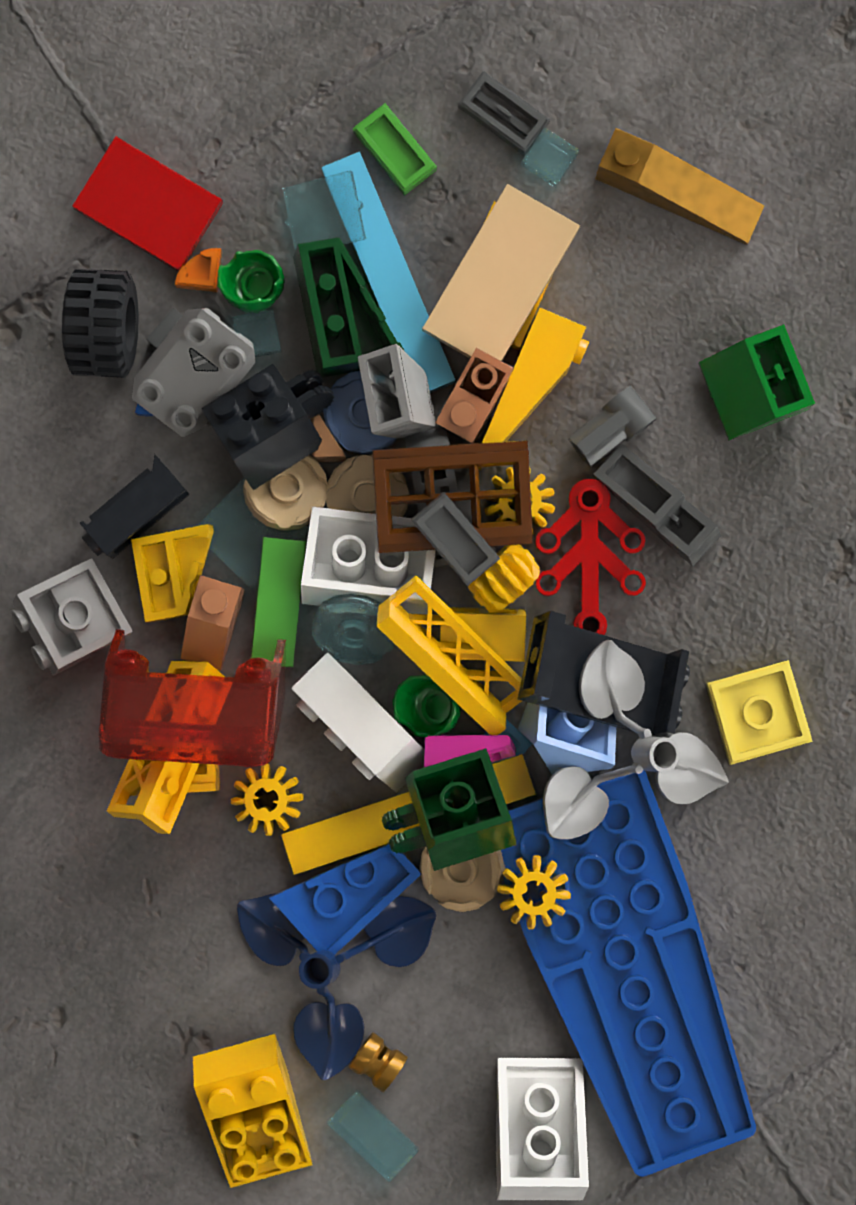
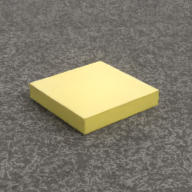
M789 660L706 683L729 765L813 742Z

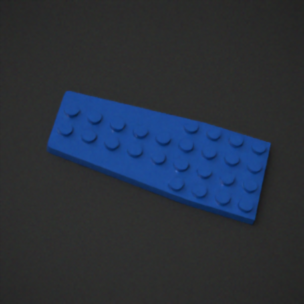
M645 770L640 774L633 773L600 783L597 787L602 789L609 799L607 814L602 822L592 831L573 839H557L550 837L547 833L543 798L509 810L517 845L501 850L505 868L510 869L516 875L521 873L516 865L515 860L521 857L524 860L528 870L532 869L533 855H539L541 857V871L544 870L547 863L551 860L557 863L556 870L550 876L551 879L564 873L568 877L566 883L556 887V890H567L571 893L570 899L555 900L557 904L565 909L563 916L557 915L550 909L547 913L552 920L551 926L546 927L541 915H536L535 928L528 929L526 923L528 914L524 913L519 923L634 1173L640 1177L653 1174L749 1138L756 1132L755 1120L688 884ZM504 876L505 884L512 885L513 882ZM535 880L526 884L527 892L522 894V898L525 901L531 898L533 903L542 900L540 892L545 890V885L540 883L537 886Z

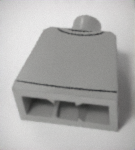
M394 344L358 356L372 434L398 439L435 427L434 407L431 401L427 375L424 369L399 345Z

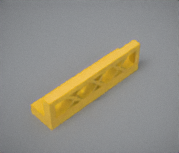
M414 576L378 606L376 627L489 735H499L506 729V713L522 702V700H518L522 678L418 576ZM416 592L428 604L427 614H409L400 604ZM432 609H433L438 615H432ZM420 624L427 625V630ZM431 626H451L457 632L456 643L438 642L431 635ZM461 638H463L467 643H461ZM449 652L456 653V658ZM461 653L480 654L486 660L485 670H467L460 663ZM490 665H491L496 671H490ZM489 681H505L516 690L500 702L489 691Z
M171 661L107 808V812L112 816L139 819L157 833H171L233 684L209 662ZM190 675L186 685L176 692L175 690L181 676ZM173 711L170 722L160 729L163 718ZM157 748L154 760L144 767L143 764L147 755ZM140 787L141 790L134 806L126 805L130 794Z

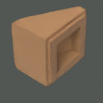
M316 415L311 419V422L322 438V442L318 450L312 453L313 458L318 462H344L346 460L344 452L321 416Z

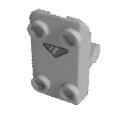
M208 308L187 310L135 376L132 399L181 437L202 429L209 421L201 408L235 388L255 364L253 343L241 333L238 334L220 320L219 316Z

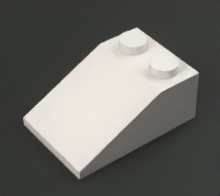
M581 1058L497 1059V1200L584 1199L589 1187L584 1075Z

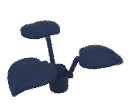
M277 893L242 900L238 903L237 912L240 927L255 955L270 965L284 966L292 962L297 949H299L301 953L299 955L301 960L299 966L301 981L307 987L317 989V993L322 995L327 1001V1004L313 1002L305 1006L296 1016L293 1029L294 1039L299 1051L311 1064L321 1080H327L335 1076L348 1066L358 1053L365 1033L363 1017L358 1008L349 1003L335 1006V998L327 989V985L333 983L338 978L341 969L340 963L374 945L377 957L389 966L404 967L416 962L429 946L437 916L434 908L427 903L407 896L396 897L363 928L370 939L337 956L326 950L309 954L306 944L302 942L305 938L268 898Z

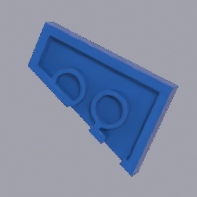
M386 844L268 898L316 951L326 950L336 954L412 884L421 873L403 853L396 854V852H392L390 845Z

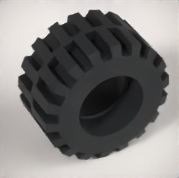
M75 269L66 286L62 310V343L67 366L71 374L75 376L126 378L135 360L138 341V297L133 278L129 271Z

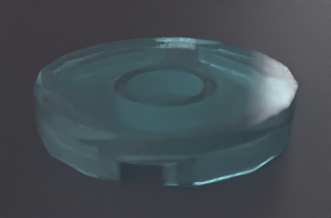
M351 593L336 595L322 602L315 612L312 636L316 645L323 652L326 648L334 654V659L342 663L355 665L375 663L383 659V654L388 651L391 652L395 646L376 627L378 606L381 602L368 596Z

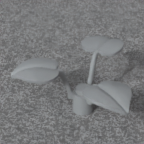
M612 640L603 641L587 658L579 679V694L582 704L591 716L602 719L614 713L618 722L639 735V739L634 743L631 750V757L634 763L631 766L597 775L592 780L587 771L580 767L570 766L556 771L548 780L543 795L546 831L553 838L573 839L587 834L602 822L607 814L609 799L606 793L597 786L608 780L633 773L640 774L643 770L656 772L655 780L658 790L665 799L675 804L695 802L729 782L717 757L698 737L685 732H677L668 737L652 736L650 729L642 728L623 714L622 711L632 710L639 704L645 691V681L638 663L629 654L621 650Z

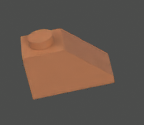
M200 575L187 617L180 659L209 662L214 668L222 671L246 591L243 588Z

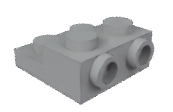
M92 558L17 594L12 602L15 609L10 611L17 629L21 633L28 631L36 644L31 647L35 662L41 670L49 668L53 676L90 658L93 653L129 636L133 632Z

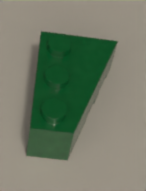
M340 237L297 245L293 259L315 366L322 378L360 371L358 356L394 344L399 345L404 350L387 325L386 317L381 308L377 307L365 286L366 282Z

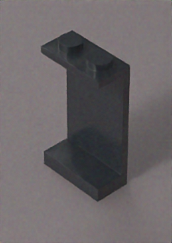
M548 611L534 617L518 700L632 731L618 722L614 713L602 719L591 716L582 704L579 694V679L587 658L603 641L612 640L621 650L629 654L638 663L645 681V691L641 701L634 709L622 711L623 714L642 728L650 729L652 736L663 737L675 734V729L679 726L683 713L680 706L682 690L686 686L690 675V667L687 665L690 651L681 649L666 654L567 625L565 624L566 615L554 611Z

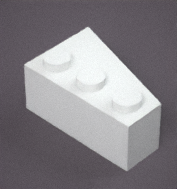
M328 652L291 688L301 698L296 704L297 707L312 722L320 718L329 727L324 732V735L340 751L348 747L357 756L352 761V764L368 780H371L376 775L397 793L406 784L405 778L412 771L421 769L424 766L425 749Z

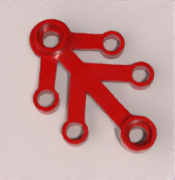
M583 479L577 482L569 493L568 502L570 508L550 528L542 529L537 534L535 546L542 554H553L558 550L561 538L580 521L581 539L550 570L539 574L535 581V587L538 593L543 596L555 595L561 587V582L581 563L582 612L575 617L573 626L583 629V621L591 617L598 622V630L595 633L605 635L607 620L599 612V563L619 582L621 591L627 596L640 594L645 589L646 580L641 572L630 570L598 538V521L619 539L620 548L627 554L640 552L645 546L646 540L641 530L630 528L609 507L610 493L602 482L596 479ZM586 492H593L597 496V504L593 507L584 505L582 495ZM632 533L638 536L640 540L638 548L630 549L625 545L624 539L627 534ZM542 535H553L556 540L555 546L551 549L543 548L540 544ZM544 576L553 577L556 581L555 589L552 591L543 590L540 586L541 578ZM628 576H636L640 580V587L637 591H630L626 588L625 579Z

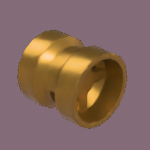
M372 1032L348 1068L358 1075H367L372 1079L374 1087L381 1092H385L402 1069L408 1057L398 1049L390 1050L384 1045V1039Z

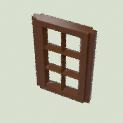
M527 440L372 450L378 553L436 550L417 527L392 528L391 505L426 503L427 506L441 494H435L434 470L469 468L470 492L445 494L451 501L471 500V524L489 546L533 544ZM513 465L514 489L480 491L478 467ZM424 471L425 494L391 496L389 473ZM515 497L516 521L481 523L480 499Z

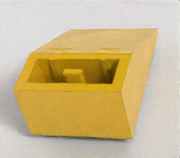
M276 1034L193 1056L194 1090L230 1188L312 1165L288 1070Z

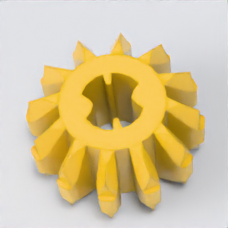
M508 467L506 469L507 484L496 475L492 478L491 482L498 490L514 489L513 468ZM540 474L533 482L530 481L532 521L538 527L544 529L548 523L538 512L553 514L555 506L541 502V500L551 498L554 495L553 488H547L539 491L538 488L546 479L543 474ZM487 499L488 501L498 502V504L485 508L486 516L500 513L501 516L495 522L516 521L515 511L509 507L512 504V499Z
M520 544L507 545L499 550L496 554L500 559L468 586V589L474 595L473 598L481 607L484 606L489 613L503 610L510 603H513L539 577L540 567L536 564L535 558Z
M262 763V779H259L255 770L248 768L245 770V774L252 784L248 785L243 781H235L234 787L245 792V797L231 798V804H245L246 810L239 812L235 818L240 822L251 815L253 819L249 824L248 831L254 833L261 821H264L265 835L271 836L274 832V819L279 827L286 831L290 828V825L283 814L286 813L294 818L300 816L301 812L297 808L289 806L290 802L303 801L304 794L289 793L288 789L296 786L299 780L297 777H293L284 784L281 780L286 774V767L280 766L276 770L274 778H271L270 764ZM262 788L266 792L274 790L278 795V799L273 801V803L277 804L273 811L268 806L261 808L257 803V799L262 797L258 795Z
M533 855L532 869L527 870L524 860L519 857L515 861L521 871L520 874L516 875L508 868H505L502 872L513 884H500L497 886L498 893L512 894V897L503 900L499 904L500 908L504 911L517 906L510 918L514 924H517L524 913L528 914L526 921L528 929L535 928L536 915H541L544 925L549 927L552 925V920L547 911L552 909L560 916H563L565 913V909L557 904L555 900L571 898L569 891L556 890L557 886L568 881V877L564 873L552 879L550 878L557 867V863L553 860L547 863L544 870L541 871V857ZM534 880L537 886L540 883L545 885V890L540 892L542 900L533 903L531 898L527 901L522 898V894L527 892L526 884Z

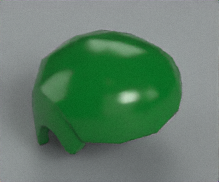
M261 250L237 251L227 265H220L218 269L217 287L230 305L245 313H258L268 309L279 299L284 290L285 278L283 269L274 256Z
M427 674L409 676L398 685L392 699L396 721L409 728L415 736L422 738L446 735L456 726L462 710Z

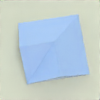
M527 703L518 730L535 746L552 775L556 771L570 766L580 767L587 772L611 769L615 765L617 727Z

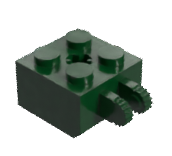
M487 748L412 771L405 778L412 803L396 808V810L387 811L382 817L383 826L389 831L399 830L400 828H406L419 823L418 827L394 834L389 839L390 849L392 852H396V854H401L426 846L434 871L517 845L512 820Z

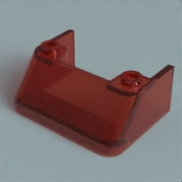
M116 629L104 667L99 722L100 751L108 757L119 759L258 767L269 763L274 758L285 700L286 640L277 639L273 661L264 658H251L238 666L235 677L149 672L148 659L137 651L125 649V630Z

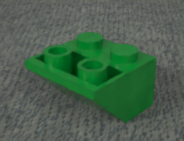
M784 324L746 338L698 363L728 441L806 412L815 404Z

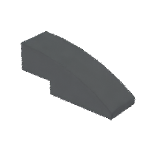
M623 444L594 473L595 478L602 482L629 511L690 565L694 566L721 537L719 528L713 521L689 503L682 492Z

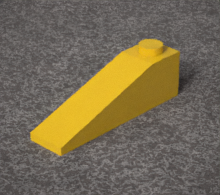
M539 308L482 443L507 442L568 373L571 363L574 362L580 365L589 341L582 339L586 326Z

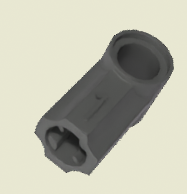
M631 385L602 407L603 411L591 421H588L568 438L578 455L590 467L624 440L628 442L657 419Z

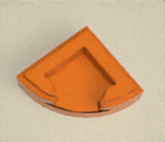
M206 249L192 257L180 268L175 280L176 288L218 292L217 277L222 260V249Z

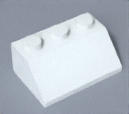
M312 507L301 580L302 604L378 613V606L414 576H418L431 589L436 550L378 553L376 514ZM392 516V528L416 527L411 518ZM416 592L400 604L409 614H427L428 604Z

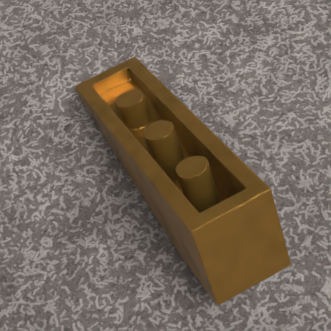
M618 128L614 130L595 177L598 181L746 245L749 243L764 209L763 204L655 144Z

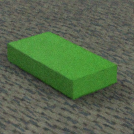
M386 103L353 128V133L404 196L437 171L435 163Z

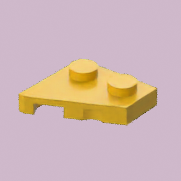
M205 524L131 539L145 622L151 623L188 616L214 533L213 525Z

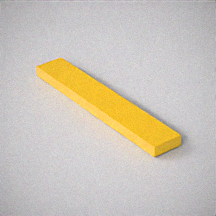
M523 754L492 764L506 804L536 795ZM409 792L282 833L281 837L293 874L296 875L389 844V839L394 834L418 827L419 823L406 828H400L399 830L389 831L384 828L382 823V817L387 811L396 810V808L412 803Z

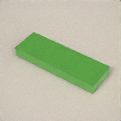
M262 537L250 656L251 664L293 667L306 541Z

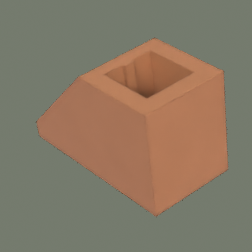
M476 347L435 423L471 443H476L496 407L514 368Z

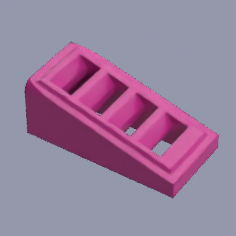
M508 735L425 737L424 768L487 748L491 762L516 756V747Z

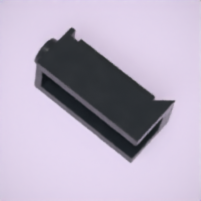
M154 454L152 471L148 468L145 469L90 515L89 518L92 521L89 524L84 521L80 522V525L87 532L82 536V539L97 556L104 552L106 556L114 559L132 544L131 539L139 538L190 494L160 458Z

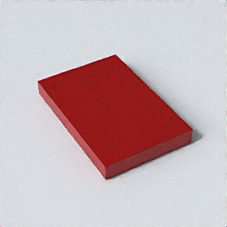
M115 136L72 207L77 212L179 272L180 268L189 260L218 213L223 200Z

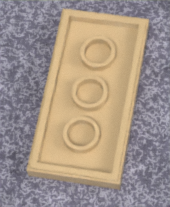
M507 184L423 326L422 331L468 358H471L477 347L503 361L579 231L580 225Z

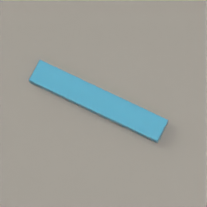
M360 151L321 167L376 302L385 315V321L397 342H400L405 352L424 369L430 393L455 383L456 380L439 340L422 331L429 318Z

